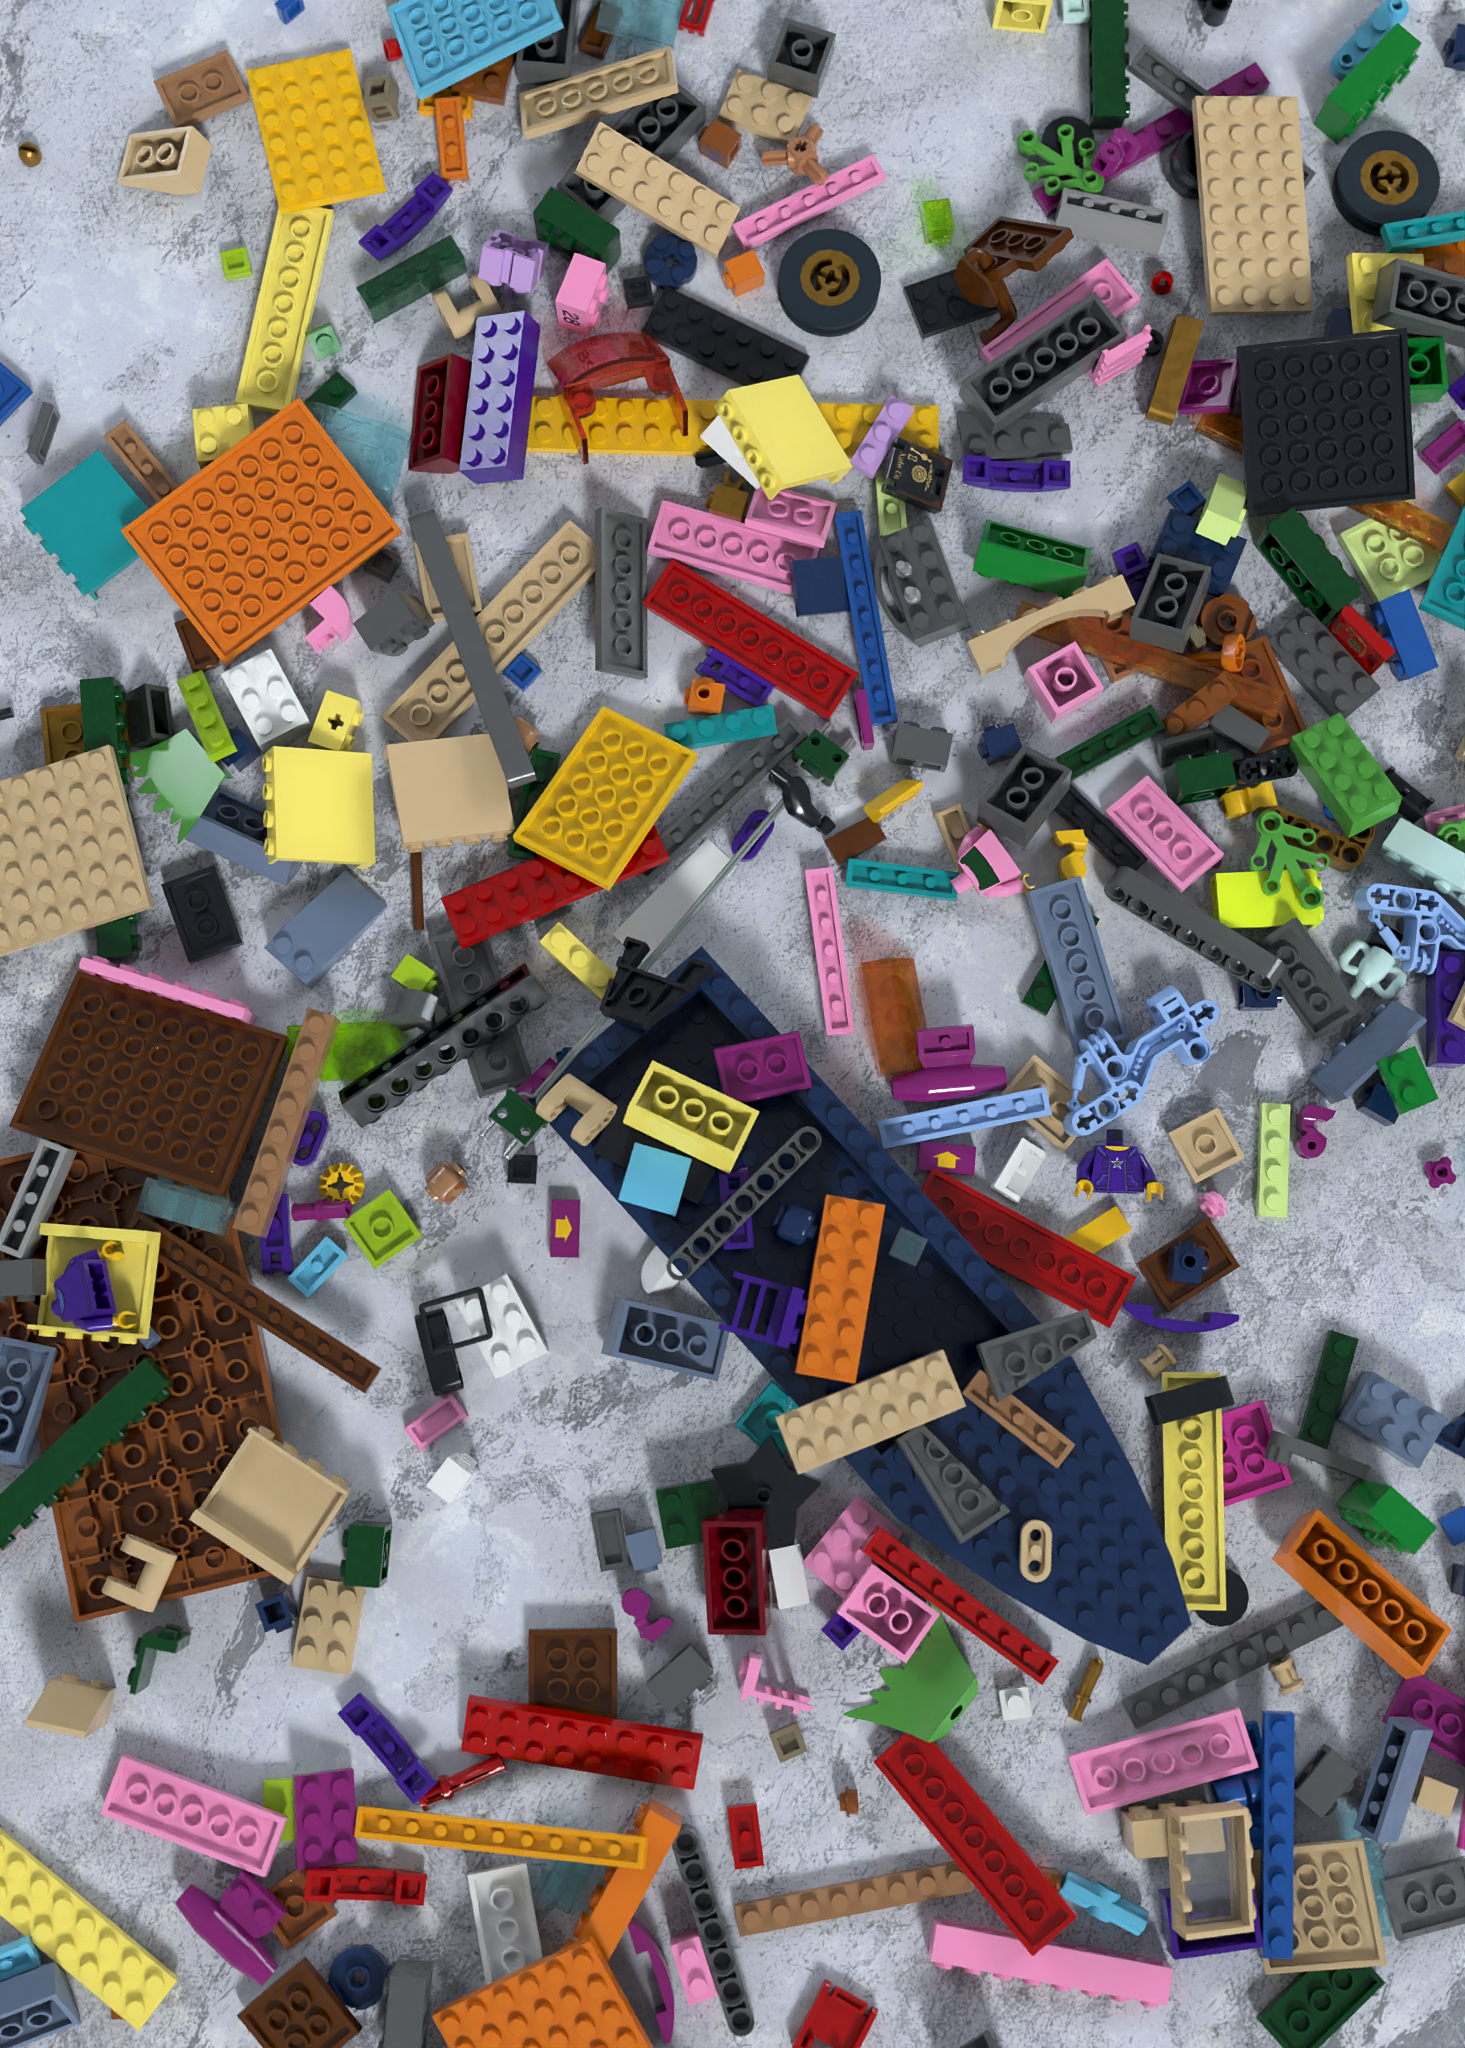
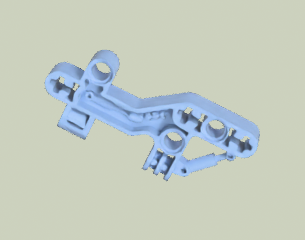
M1381 883L1363 886L1355 892L1354 902L1356 907L1362 911L1369 912V921L1375 922L1380 929L1378 933L1391 949L1392 956L1395 959L1402 960V969L1404 971L1411 972L1413 970L1418 973L1423 971L1424 974L1431 975L1437 965L1439 945L1447 951L1465 953V920L1437 892ZM1396 896L1401 900L1400 907L1396 903ZM1371 897H1381V899L1379 901H1375V899ZM1421 901L1425 905H1416V902ZM1380 914L1400 916L1404 919L1402 945L1388 925L1384 926L1380 921ZM1420 927L1424 930V938L1420 936Z
M1169 985L1146 1000L1147 1008L1156 1026L1130 1041L1124 1054L1120 1052L1111 1036L1103 1028L1098 1029L1096 1035L1091 1034L1088 1036V1041L1085 1039L1080 1040L1079 1047L1082 1053L1074 1060L1075 1069L1071 1084L1073 1094L1072 1099L1067 1103L1071 1112L1063 1120L1064 1131L1072 1137L1091 1134L1137 1105L1143 1097L1156 1059L1173 1049L1179 1061L1185 1065H1195L1207 1061L1211 1055V1047L1201 1030L1218 1019V1005L1210 999H1204L1187 1005L1180 992L1174 986ZM1204 1011V1014L1201 1016L1202 1018L1195 1020L1192 1017ZM1192 1045L1197 1049L1196 1058L1190 1052ZM1105 1054L1108 1056V1058L1102 1060L1099 1058ZM1109 1063L1115 1068V1075L1113 1077L1107 1071ZM1089 1065L1100 1083L1102 1091L1080 1106L1077 1101L1078 1093L1082 1091L1086 1068ZM1127 1090L1128 1095H1126V1099L1117 1101L1116 1098L1125 1094ZM1100 1102H1103L1107 1107L1105 1116L1099 1112ZM1080 1118H1090V1120L1081 1123L1080 1128L1077 1127Z

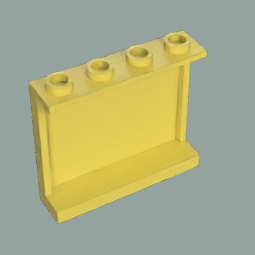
M799 374L730 389L714 406L769 500H772L783 489L827 478L830 484L837 483L853 467Z
M273 746L262 757V771L266 772V782L263 784L262 795L267 803V810H265L263 815L264 827H267L264 853L268 855V864H273L278 860L356 864L358 869H367L375 864L372 753Z
M40 1223L39 1235L48 1236L45 1259L47 1260V1295H41L37 1325L28 1324L27 1329L39 1330L38 1336L56 1337L57 1331L65 1332V1338L83 1339V1334H91V1340L109 1342L110 1336L119 1337L118 1343L136 1344L137 1338L148 1339L161 1233ZM112 1240L120 1244V1246L112 1249L111 1254L114 1252H122L124 1254L123 1258L119 1261L104 1258L106 1259L117 1311L116 1314H113V1317H118L123 1311L134 1312L137 1315L127 1316L125 1322L127 1325L137 1324L138 1326L132 1330L114 1326L113 1330L87 1332L76 1328L73 1322H63L60 1316L55 1315L51 1310L52 1301L57 1299L54 1289L55 1281L63 1275L69 1261L74 1256L94 1249L100 1251L107 1241Z

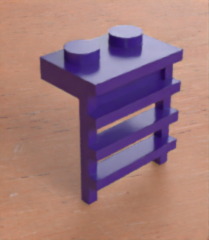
M734 1271L733 1277L744 1280L732 1325L720 1323L718 1329L788 1349L790 1343L795 1344L800 1327L795 1326L797 1315L804 1314L808 1298L803 1297L804 1290ZM752 1282L761 1285L749 1330L746 1331L737 1328L749 1284ZM769 1287L778 1290L766 1335L763 1336L754 1332L766 1289Z

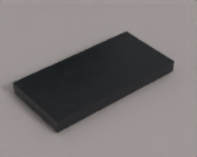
M619 1099L615 1115L606 1125L593 1153L625 1169L628 1168L635 1143L691 1158V1165L681 1197L699 1205L717 1168L624 1124L623 1120L629 1104Z

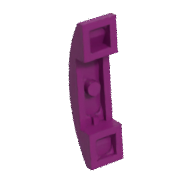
M633 1916L627 1927L636 1955L648 1951L664 2003L656 2006L655 2016L664 2044L666 2045L671 2043L675 2013L674 1988L670 1970L664 1954L653 1935Z

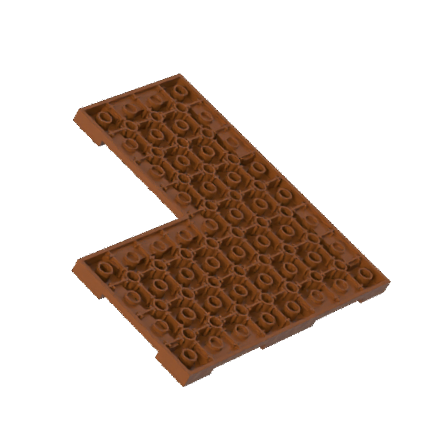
M72 1149L77 1151L47 1223L126 1229L137 1211H139L252 1284V1279H249L240 1232L232 1228L236 1219V1213L230 1187L226 1197L223 1198ZM35 1151L0 1159V1232ZM41 1235L32 1259H46L47 1235ZM0 1251V1261L21 1260V1258ZM159 1260L157 1262L150 1326L161 1336V1340L150 1350H146L145 1346L138 1339L136 1344L118 1343L119 1337L110 1336L109 1342L91 1340V1334H83V1339L65 1338V1332L58 1331L56 1337L38 1336L39 1330L27 1329V1325H37L41 1295H35V1301L17 1302V1296L8 1297L7 1303H0V1336L57 1348L37 1431L42 1454L144 1358H152L175 1383L169 1389L172 1393L159 1405L155 1402L147 1410L150 1414L138 1425L133 1423L125 1430L127 1436L116 1446L110 1444L103 1451L106 1454L105 1457L93 1467L88 1465L81 1472L84 1475L82 1479L71 1488L66 1486L59 1493L61 1498L52 1506L75 1623L136 1609V1607L112 1598L101 1591L108 1576H114L136 1585L143 1571L146 1561L125 1553L120 1549L126 1534L141 1537L178 1554L157 1603L273 1575L189 1520L194 1511L201 1507L249 1434L247 1431L250 1427L259 1428L262 1425L275 1433L273 1439L281 1444L284 1443L273 1394L275 1389L260 1325ZM310 1557L306 1561L303 1568L311 1565Z

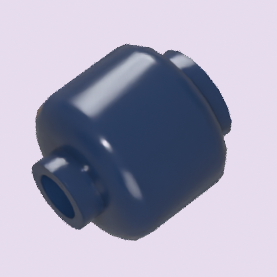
M792 1201L787 1206L782 1204L773 1226L777 1227L776 1233L779 1237L796 1245H802L807 1238L813 1240L819 1224L814 1222L816 1218L814 1210Z

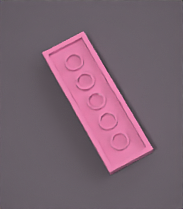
M1106 258L980 349L979 355L987 364L1094 292H1096L1116 319L1137 305L1140 297L1108 258Z
M662 500L647 554L670 561L674 559L687 566L793 596L788 562L817 558L820 547L744 526L745 523Z
M93 955L92 959L81 958L78 968L90 975L244 1023L255 1024L257 1016L250 1012V1007L238 1000L229 998L226 1003L223 1002V998L218 997L215 993L201 990L200 994H198L197 990L192 989L187 984L174 981L173 985H170V982L164 980L163 977L149 972L144 977L143 973L136 971L137 969L120 964L119 968H116L117 965L99 956Z
M1239 1706L1068 1755L1086 1816L1259 1768Z
M127 1754L122 1755L100 1812L104 1816L264 1878L269 1873L289 1817Z

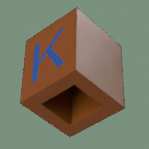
M714 118L709 127L704 126L698 138L700 141V154L728 169L741 149L742 134Z

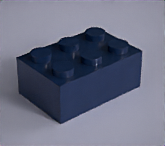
M1171 508L1164 519L1147 560L1150 565L1147 569L1151 571L1158 553L1212 567L1210 587L1207 594L1216 598L1223 595L1230 584L1247 539L1236 536V538L1231 536L1225 546L1195 533L1199 520Z

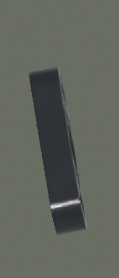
M1291 752L1237 759L1232 762L1238 785L1294 776L1298 770V761ZM1263 761L1267 765V772L1265 775H1263L1261 772V764ZM1278 763H1285V767L1278 769ZM1245 768H1250V773L1243 774L1242 771Z

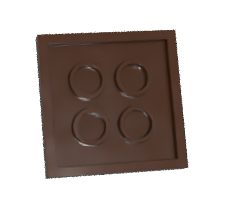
M617 1627L529 1629V1704L618 1719Z
M306 1956L251 2001L237 2015L262 2048H342L363 2028Z

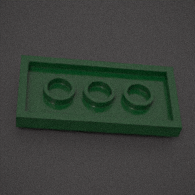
M1372 1967L1301 1972L1256 2018L1282 2048H1320L1385 1982Z

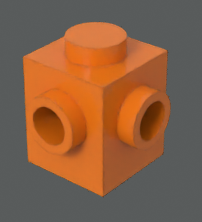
M700 677L699 680L692 679L691 688L686 687L683 701L684 704H688V713L702 716L721 714L725 696V684L715 683L714 679Z

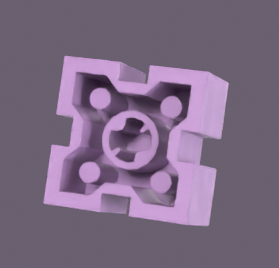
M497 229L492 234L491 240L488 239L482 246L478 278L486 280V283L492 286H501L502 282L505 283L503 297L507 299L514 297V291L517 293H531L536 286V281L539 282L544 275L549 243L531 238L525 240L518 238L517 234Z

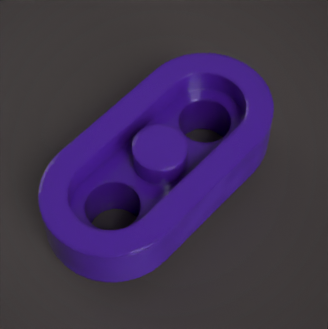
M759 809L753 811L748 816L732 840L731 851L733 856L756 830L755 824L759 821L762 822L767 817L768 811ZM774 821L754 843L750 851L740 860L741 862H749L758 855L774 830Z
M310 1111L293 1159L294 1164L307 1167L317 1160L330 1127L329 1120L324 1114L318 1111ZM314 1121L320 1123V1128L317 1131L311 1130V1124ZM307 1147L309 1149V1155L305 1158H302L300 1156V1150L302 1148Z

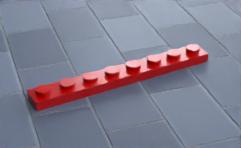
M876 1525L860 1547L863 1553L1041 1685H1043L1059 1661L880 1526Z

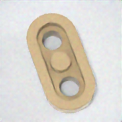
M1040 1520L1027 1521L1020 1531L1019 1569L1021 1574L1032 1582L1043 1581L1048 1577L1051 1570L1052 1533L1049 1526ZM1034 1529H1038L1040 1532V1537L1037 1540L1030 1538V1532ZM1032 1560L1039 1562V1568L1036 1571L1029 1569V1563Z

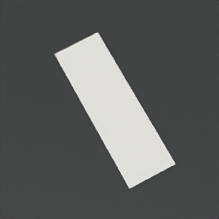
M707 838L613 935L622 944L627 936L646 942L650 951L643 959V963L730 859ZM737 865L728 874V876L738 867Z

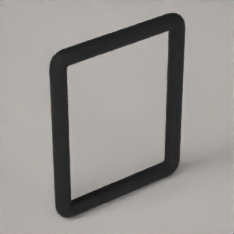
M480 1287L423 1302L419 1305L428 1351L432 1355L489 1340L493 1336L484 1293ZM478 1293L487 1334L434 1349L425 1308Z

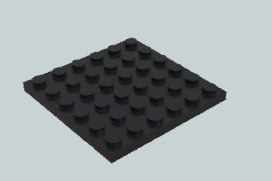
M1407 328L1236 347L1246 517L1285 513L1292 507L1299 512L1416 499Z

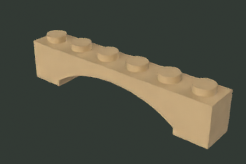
M1121 574L1117 577H1114V575L1106 576L1099 580V584L1094 587H1081L1075 590L1071 597L1064 600L1062 597H1058L1048 602V607L1038 611L1037 608L1030 609L1021 615L1022 618L1012 622L1011 619L997 624L996 629L988 633L983 630L973 634L970 637L971 640L967 641V649L979 677L981 678L1006 667V657L1030 634L1049 624L1082 616L1104 617L1107 622H1110L1133 612L1136 604L1123 575Z

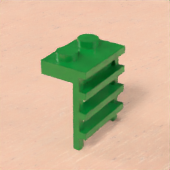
M1415 1046L1375 1062L1398 1115L1439 1099Z

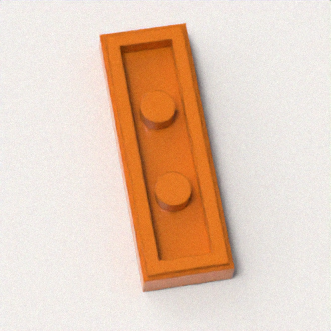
M461 96L434 98L441 179L444 181L468 180L469 173Z

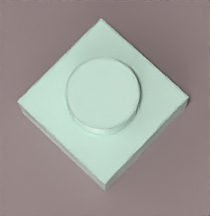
M1061 0L1062 24L1089 23V0Z

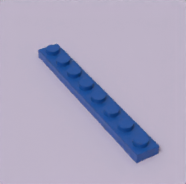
M862 510L834 514V522L840 556H842L855 645L863 689H866L872 727L897 723L898 718Z
M1262 1711L1260 1928L1263 1948H1260V1955L1263 1959H1293L1295 1714L1292 1711Z

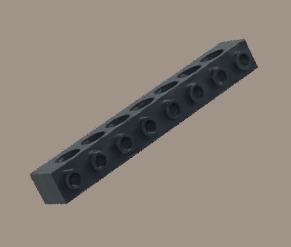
M523 963L340 1090L338 1093L342 1107L361 1128L375 1123L389 1109L398 1107L404 1102L405 1098L414 1092L423 1090L431 1080L439 1075L446 1074L460 1060L469 1058L476 1049L485 1043L495 1040L499 1033L508 1027L517 1025L531 1011L540 1009L549 1000L543 984L529 966ZM521 996L517 1001H510L513 997ZM490 1013H497L494 1017H487ZM474 1029L471 1033L464 1034V1031ZM450 1045L448 1049L440 1050L441 1047ZM422 1061H426V1062H427L426 1064H424V1065H422V1066H417V1064L420 1063V1062H422ZM397 1078H404L399 1082H393ZM374 1094H380L376 1098H370Z

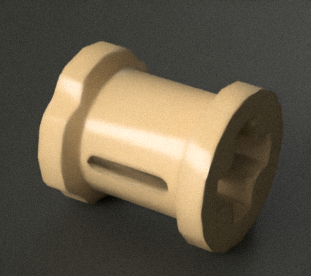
M1162 1343L1156 1345L1157 1349L1148 1357L1138 1360L1141 1368L1153 1381L1158 1379V1374L1169 1365L1174 1366L1177 1363L1174 1356Z
M1290 1655L1276 1659L1267 1666L1268 1670L1274 1673L1280 1685L1279 1692L1281 1695L1292 1693L1305 1684L1303 1679L1298 1677L1292 1665L1293 1658Z

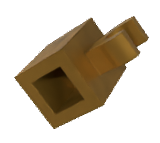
M726 471L723 476V485L717 484L714 493L709 492L705 508L709 509L711 514L742 522L749 494L748 492L741 491L744 485V477L740 475L737 483H731L729 481L730 471Z

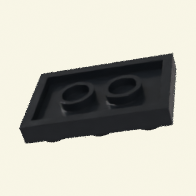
M956 269L903 288V294L922 339L997 314L998 310L996 306L991 308L973 304L966 300L954 279Z
M215 865L161 884L190 964L244 945Z

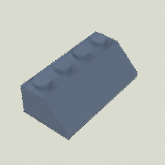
M217 788L202 815L185 837V840L196 844L200 848L207 849L224 859L233 861L250 871L257 872L285 886L295 877L303 862L279 860L273 864H268V855L264 853L267 827H264L263 815L266 809L220 788Z
M1395 1000L1386 1005L1381 1002L1370 1012L1373 1017L1367 1023L1362 1021L1352 1029L1350 1033L1353 1037L1347 1042L1342 1040L1331 1050L1334 1055L1327 1062L1322 1059L1311 1069L1314 1074L1308 1081L1330 1104L1347 1099L1378 1069L1376 1061L1393 1055L1427 1020L1422 1015Z
M55 1962L41 1965L37 1969L13 1976L0 1983V2048H19L81 2024L68 1978Z

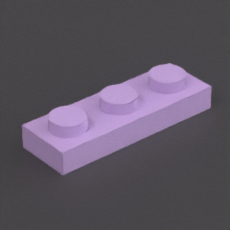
M891 395L851 459L852 468L873 480L889 454L890 449L893 447V439L900 436L913 415L915 408Z

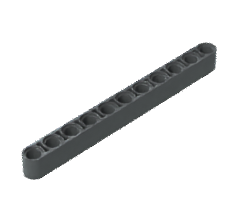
M432 509L409 517L408 522L509 788L512 790L537 781L436 513Z

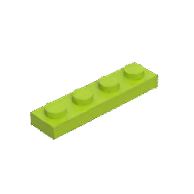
M200 670L178 680L177 684L211 763L237 752V748L204 672Z

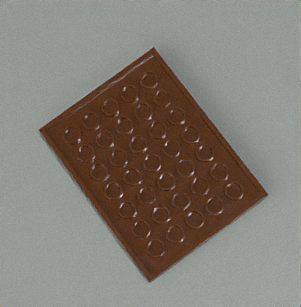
M77 970L9 1127L225 1198L290 1039L283 1034Z

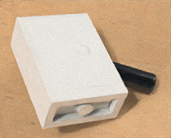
M718 415L700 436L712 449L695 454L696 466L706 468L728 462L751 485L758 489L760 487L758 480L720 415Z

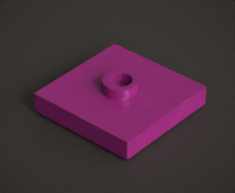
M1237 359L1192 361L1178 406L1180 415L1232 412L1238 386Z

